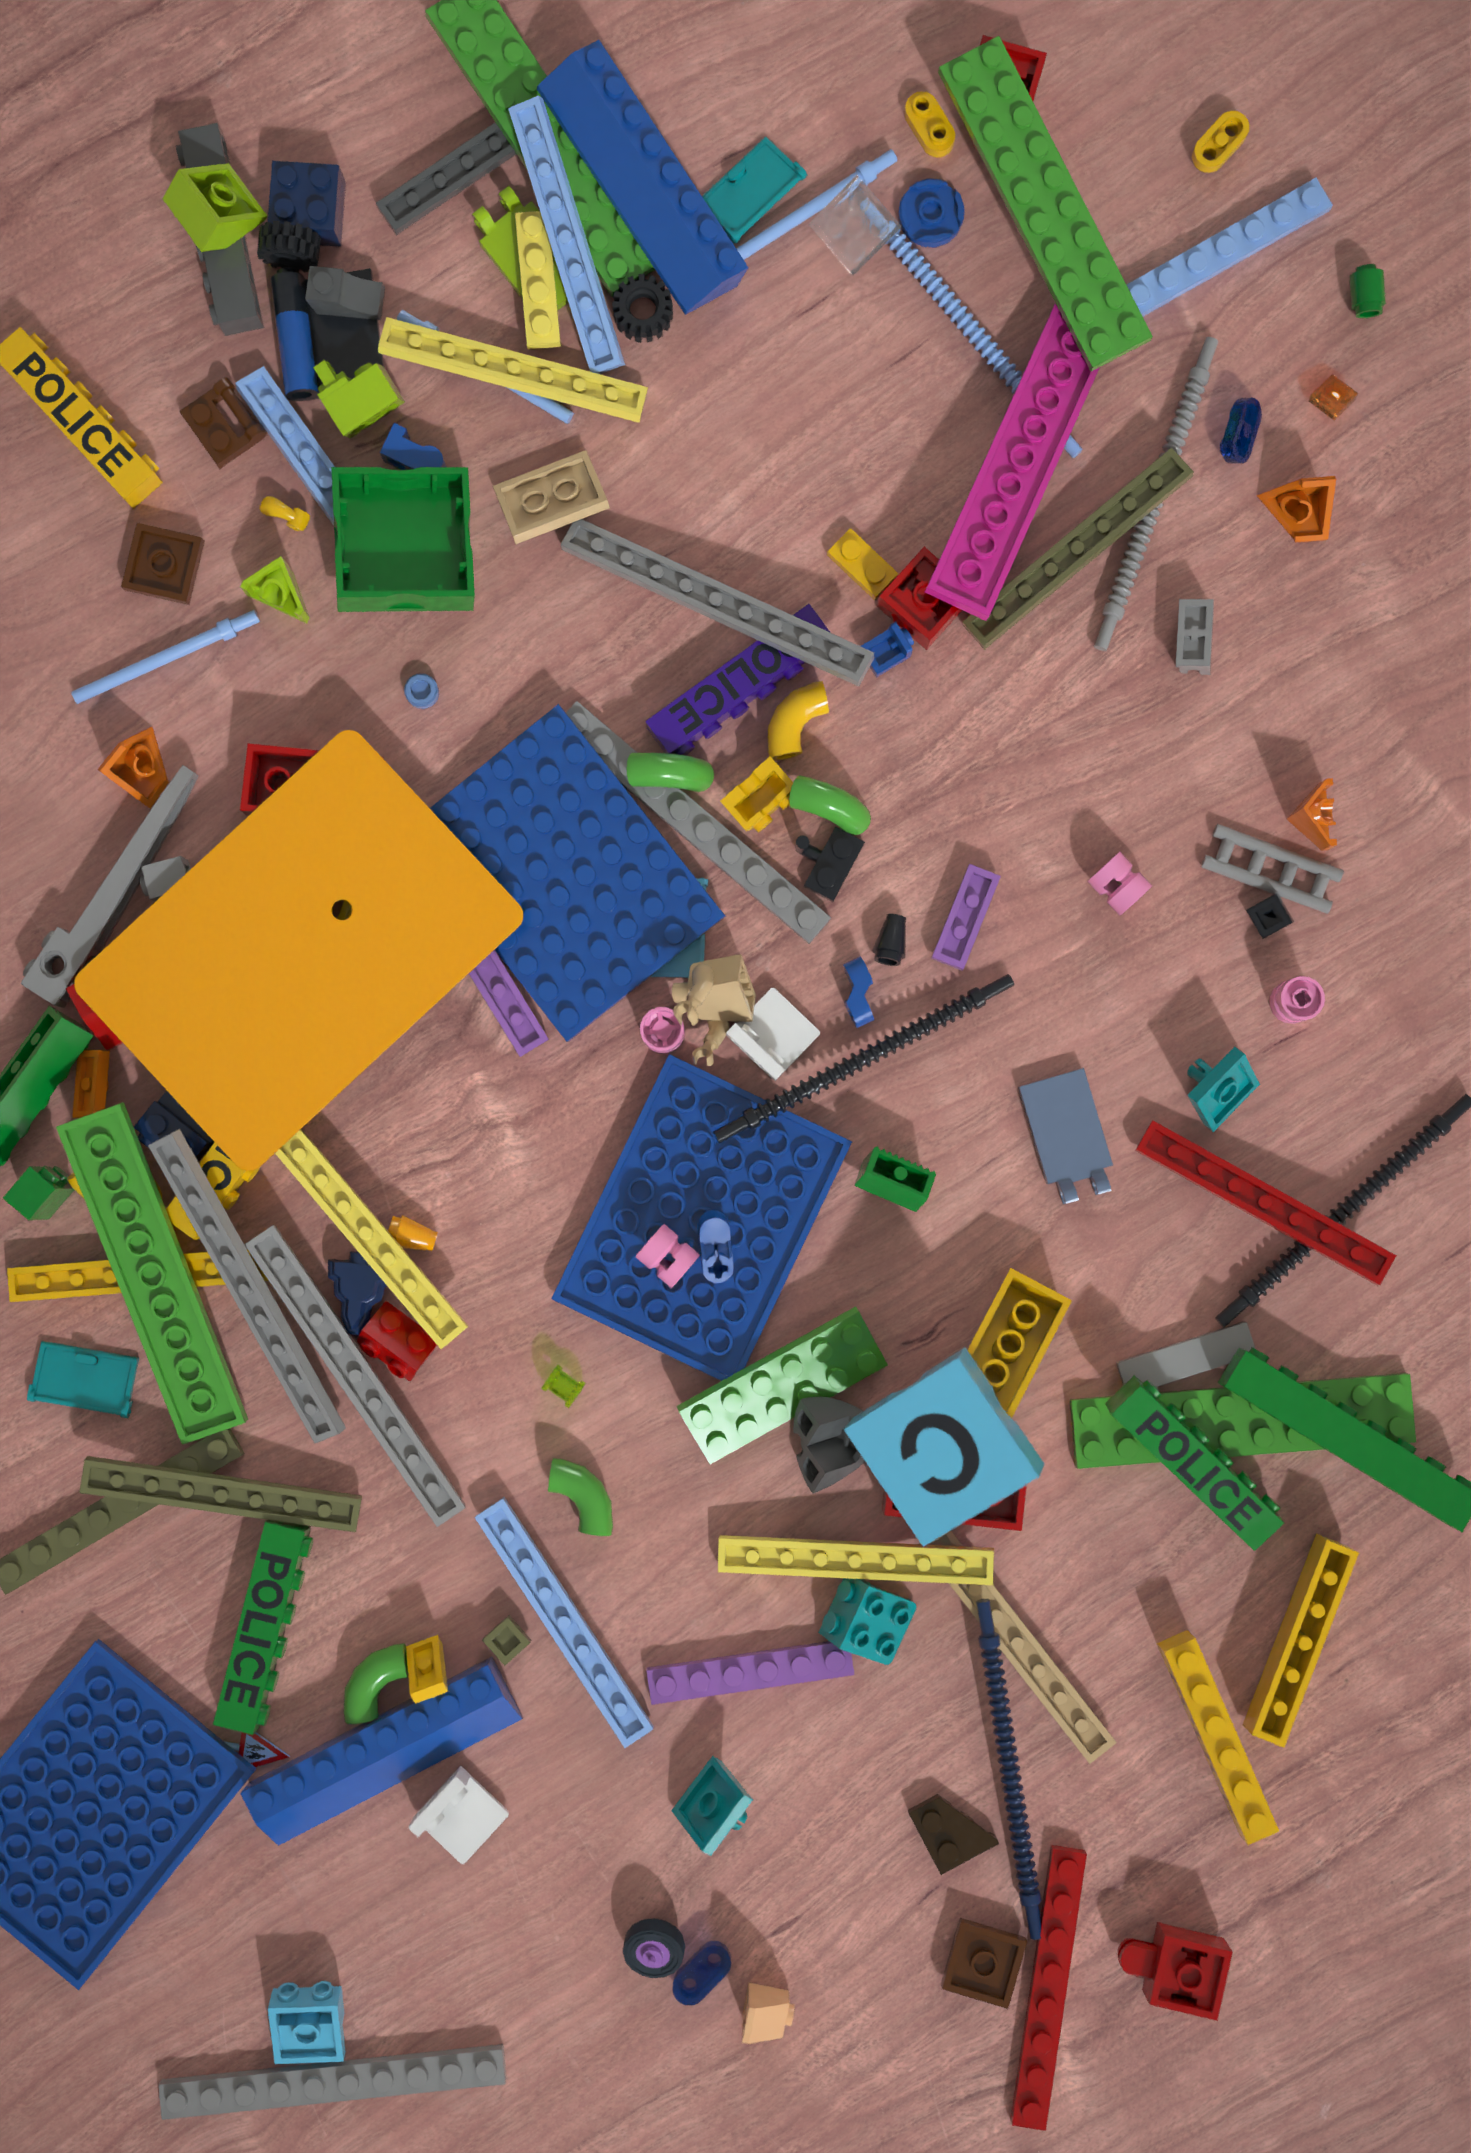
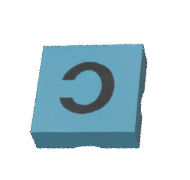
M965 1347L926 1371L909 1387L891 1393L853 1417L844 1428V1431L923 1547L1038 1478L1045 1465L1017 1422L1002 1408L993 1387Z

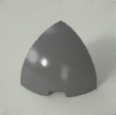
M828 1397L803 1398L796 1409L793 1433L800 1436L802 1451L796 1455L803 1478L812 1494L842 1480L865 1463V1460L844 1431V1428L851 1419L863 1412V1410L838 1399Z

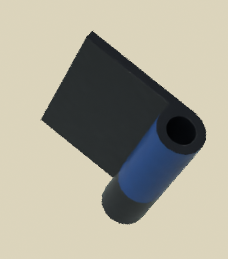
M293 268L279 269L270 278L285 397L288 400L308 401L320 399L317 395L320 393L318 387L323 383L313 367L323 360L331 364L336 374L343 371L351 379L356 377L354 372L367 363L372 365L377 363L384 367L383 354L378 353V344L381 338L378 320L316 314L305 299L308 279H305L302 274L297 273ZM370 268L346 272L355 277L373 281Z

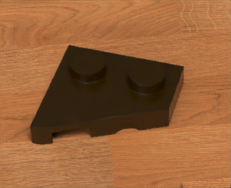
M939 1794L908 1809V1813L941 1875L999 1844L993 1833L987 1832L976 1824L972 1818L964 1812L958 1811Z

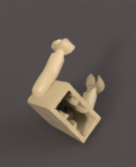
M742 955L693 963L690 966L688 982L674 983L672 986L673 1001L678 1003L673 1009V1014L681 1026L682 1015L686 1011L692 1025H696L698 1019L707 1020L709 1031L703 1039L704 1044L696 1048L692 1055L694 1064H697V1060L700 1057L705 1056L707 1057V1066H712L714 1063L713 1050L718 1049L726 1037V1032L729 1030V1021L753 1022L756 994Z

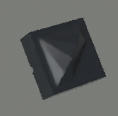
M1278 892L1246 910L1262 939L1294 922Z

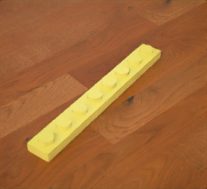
M386 317L378 344V353L638 423H640L648 387L388 317Z
M302 1129L275 1153L440 1349L447 1346L469 1327Z
M719 1536L718 1572L993 1585L994 1548L946 1545H925L923 1547L922 1544Z

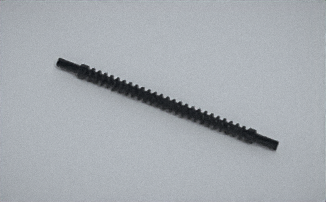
M1007 974L981 989L975 987L967 992L966 997L960 995L959 1001L952 999L950 1006L943 1004V1009L935 1008L933 1015L927 1013L925 1019L919 1017L917 1019L918 1023L915 1024L911 1021L909 1027L902 1026L899 1033L894 1030L892 1037L885 1035L884 1041L881 1042L877 1039L875 1046L868 1044L867 1050L859 1049L858 1055L851 1053L850 1059L842 1058L841 1064L834 1062V1067L831 1069L825 1067L824 1073L817 1071L815 1078L808 1076L807 1082L800 1080L798 1087L792 1085L790 1091L784 1089L782 1091L783 1095L775 1094L773 1100L769 1098L765 1100L766 1104L758 1103L756 1109L750 1107L742 1112L743 1116L713 1131L718 1143H721L747 1128L754 1130L761 1126L762 1120L768 1122L769 1116L773 1115L776 1118L778 1111L785 1113L786 1107L794 1108L795 1102L802 1104L803 1098H812V1093L819 1095L820 1089L828 1090V1085L831 1083L836 1086L837 1080L845 1081V1076L848 1074L853 1077L855 1070L862 1072V1067L865 1065L868 1068L871 1067L872 1061L879 1063L880 1057L886 1059L888 1053L895 1054L898 1047L903 1050L905 1043L912 1045L913 1039L916 1038L918 1041L922 1039V1034L929 1036L932 1029L937 1032L939 1025L946 1027L947 1021L954 1023L956 1016L963 1018L964 1012L970 1014L972 1008L976 1010L986 1005L987 1000L1015 985L1012 977Z
M1465 1094L1445 1113L1435 1115L1429 1121L1430 1126H1423V1133L1416 1132V1139L1410 1138L1408 1146L1402 1145L1401 1152L1395 1151V1158H1387V1165L1381 1164L1380 1171L1374 1170V1176L1372 1178L1366 1177V1184L1359 1183V1190H1352V1196H1345V1202H1338V1208L1336 1210L1330 1209L1331 1215L1327 1217L1341 1225H1346L1345 1219H1352V1213L1354 1211L1360 1212L1361 1205L1367 1206V1199H1375V1192L1382 1193L1381 1187H1388L1390 1179L1396 1180V1173L1403 1174L1402 1168H1409L1411 1160H1418V1154L1424 1155V1148H1432V1141L1439 1142V1135L1445 1136L1451 1131V1125L1471 1108V1097ZM1294 1241L1295 1247H1288V1253L1286 1255L1280 1254L1281 1259L1279 1261L1273 1260V1267H1265V1274L1259 1273V1279L1257 1281L1252 1279L1250 1287L1245 1285L1239 1290L1240 1296L1215 1317L1216 1321L1225 1328L1248 1306L1254 1307L1260 1302L1259 1296H1266L1268 1288L1274 1289V1282L1281 1283V1276H1289L1288 1270H1295L1297 1262L1302 1264V1258L1304 1256L1310 1257L1309 1251L1312 1249L1298 1241Z

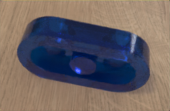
M1239 398L1230 410L1227 427L1220 443V452L1224 460L1229 464H1243L1250 458L1262 418L1261 405L1256 398Z
M719 1941L707 1942L676 1972L673 1978L672 1990L677 2001L688 2006L695 2005L712 1991L730 1971L731 1953L728 1947ZM711 1954H717L721 1959L717 1963H712L708 1960V1957ZM686 1979H693L696 1985L688 1988L684 1985V1981Z

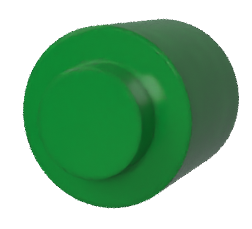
M1375 264L1358 266L1356 272L1349 276L1351 308L1355 311L1357 318L1378 316L1383 313V306L1386 304L1384 271L1376 268Z

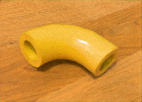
M823 681L814 682L792 691L775 708L768 726V753L774 761L801 755L803 753L801 732L804 725L816 716L829 714Z

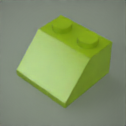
M229 163L178 169L162 198L201 252L228 248L263 223L268 217Z

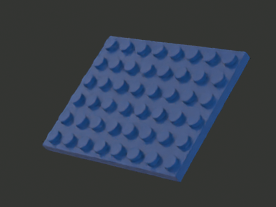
M559 704L430 807L432 812L521 906L523 910L521 925L495 951L566 1042L572 1040L726 917Z
M669 1054L551 1299L720 1381L730 1377L745 1368L852 1141L786 1110L785 1113L778 1111L776 1118L773 1115L769 1116L768 1122L762 1120L761 1126L754 1130L747 1128L731 1138L718 1143L713 1131L743 1116L742 1112L750 1107L756 1109L758 1103L766 1104L765 1100ZM711 1210L722 1212L727 1217L730 1227L733 1274L722 1283H712L707 1280L701 1265L698 1221L701 1215ZM663 1224L678 1235L679 1244L687 1243L700 1254L698 1259L672 1288L657 1276L658 1270L656 1268L648 1269L635 1257ZM670 1252L664 1257L672 1263L676 1260Z
M100 1639L93 1643L0 1758V1926L77 1990L84 1985L257 1769Z

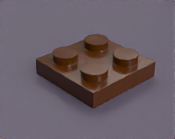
M136 523L121 588L125 591L189 605L205 543L204 539L190 534Z
M960 1918L941 1981V1988L1008 2009L1026 1949V1937Z

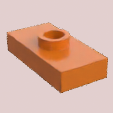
M83 1050L77 1058L72 1118H81L105 1109L106 1092L109 1086V1051Z

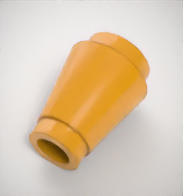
M404 1215L401 1218L392 1216L388 1232L402 1248L429 1251L433 1250L438 1233Z

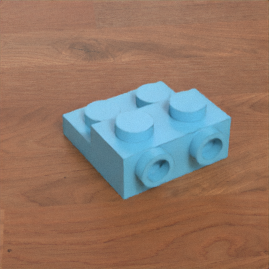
M321 1981L313 1987L298 1988L295 1983L287 1982L278 1988L272 1989L268 2005L274 2063L344 2062L346 2049L343 2031L345 2012L342 1986H332L328 1981Z

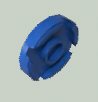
M927 178L915 182L903 195L899 204L898 221L902 232L911 242L922 247L936 248L948 244L957 236L963 224L965 206L960 193L948 186L947 182L941 179Z

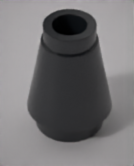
M887 914L872 950L875 953L874 960L888 966H899L901 960L906 957V918L904 916Z

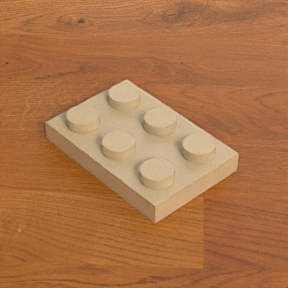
M586 450L493 486L516 544L610 508Z

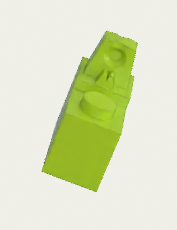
M326 360L313 367L323 383L318 387L320 392L317 394L342 435L350 439L405 403L385 368L377 363L374 365L367 363L354 372L356 377L353 379L348 378L343 371L336 374L331 364Z

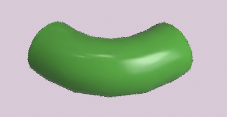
M631 753L627 761V778L632 787H667L702 792L711 786L714 779V770L711 764L704 759L668 753Z
M799 775L794 780L789 798L791 808L825 818L851 835L861 834L869 827L871 822L870 811L854 795L813 778Z
M553 1458L548 1492L568 1496L575 1503L579 1511V1532L595 1536H611L613 1529L612 1502L602 1481L584 1466L564 1459Z
M405 1643L395 1644L372 1652L355 1667L345 1687L343 1709L345 1723L360 1724L379 1717L378 1696L382 1688L391 1681L408 1678Z

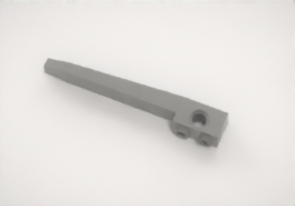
M182 765L138 828L71 932L57 927L55 931H51L46 935L41 945L43 950L37 959H32L23 971V976L25 977L20 984L52 1005L65 1008L71 999L66 988L74 984L77 974L103 950L140 885V877L144 876L141 866L153 862L199 777L196 773ZM61 957L64 961V968L59 974L55 975L52 965L57 958Z

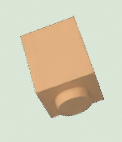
M748 1983L742 2013L743 2043L751 2044L783 2038L785 2025H792L795 2008L794 2004H790L788 1990Z

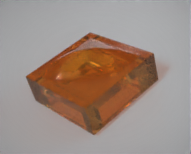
M1331 374L1311 394L1309 402L1335 421L1356 400L1358 393Z

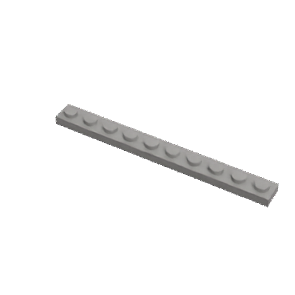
M583 519L572 523L560 544L562 550L858 687L875 658L874 652Z
M578 701L566 712L629 792L805 942L810 944L831 920L828 914L681 789L632 787L627 778V761L631 753L637 752Z
M178 1129L148 1145L314 1443H318L340 1434L346 1429L342 1419L182 1132Z
M272 1225L244 1245L434 1524L438 1527L465 1509L466 1504L277 1227Z
M504 2044L345 2060L344 2062H325L162 2079L159 2083L161 2118L165 2120L504 2085L507 2080Z

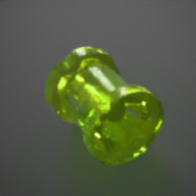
M558 1364L541 1389L545 1392L549 1390L565 1402V1406L569 1409L586 1383L573 1379L563 1372L562 1367Z

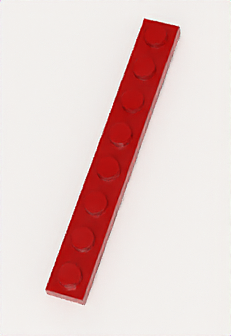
M1153 1120L1135 1149L1136 1152L1377 1286L1381 1285L1397 1256Z
M1051 1845L1040 1916L1041 1939H1038L1036 1943L1010 2118L1012 2126L1046 2131L1087 1858L1086 1851L1082 1849Z

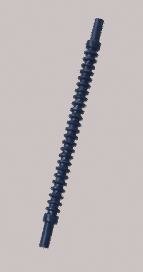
M980 1599L976 1601L981 1629L978 1641L979 1647L984 1649L981 1657L986 1659L982 1665L987 1668L984 1676L989 1678L986 1681V1686L990 1687L987 1695L992 1697L989 1700V1705L993 1707L990 1714L995 1716L992 1724L997 1727L993 1730V1734L998 1736L995 1739V1744L1000 1746L996 1749V1753L1001 1755L998 1758V1763L1003 1765L1000 1767L999 1772L1004 1774L1001 1782L1006 1784L1002 1791L1007 1793L1004 1801L1009 1803L1005 1810L1010 1813L1007 1816V1820L1012 1822L1008 1828L1013 1832L1010 1835V1839L1015 1842L1012 1844V1849L1016 1851L1013 1854V1859L1018 1861L1015 1864V1869L1019 1870L1016 1878L1021 1880L1018 1883V1888L1021 1889L1019 1898L1021 1905L1025 1906L1030 1939L1038 1940L1041 1939V1919L1038 1906L1041 1903L1040 1890L1036 1888L1039 1882L1034 1879L1037 1876V1872L1032 1870L1036 1863L1031 1860L1034 1857V1853L1029 1850L1033 1847V1844L1028 1841L1031 1838V1833L1026 1831L1030 1826L1029 1823L1025 1822L1028 1814L1023 1812L1026 1809V1804L1022 1803L1025 1795L1020 1793L1023 1790V1785L1018 1783L1022 1780V1776L1017 1774L1020 1771V1766L1015 1764L1019 1757L1014 1755L1017 1747L1012 1745L1016 1738L1011 1735L1014 1732V1728L1009 1726L1013 1719L1008 1716L1011 1713V1708L1006 1707L1010 1700L1005 1697L1008 1689L1003 1687L1006 1684V1679L1002 1678L1005 1670L1000 1668L1003 1665V1660L999 1659L1002 1651L997 1649L1000 1646V1637L994 1630L990 1599Z

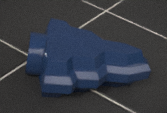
M350 1251L349 1260H328V1278L334 1281V1295L342 1302L341 1319L344 1327L349 1334L360 1335L361 1330L371 1318L372 1306L383 1299L385 1287L388 1286L359 1252Z

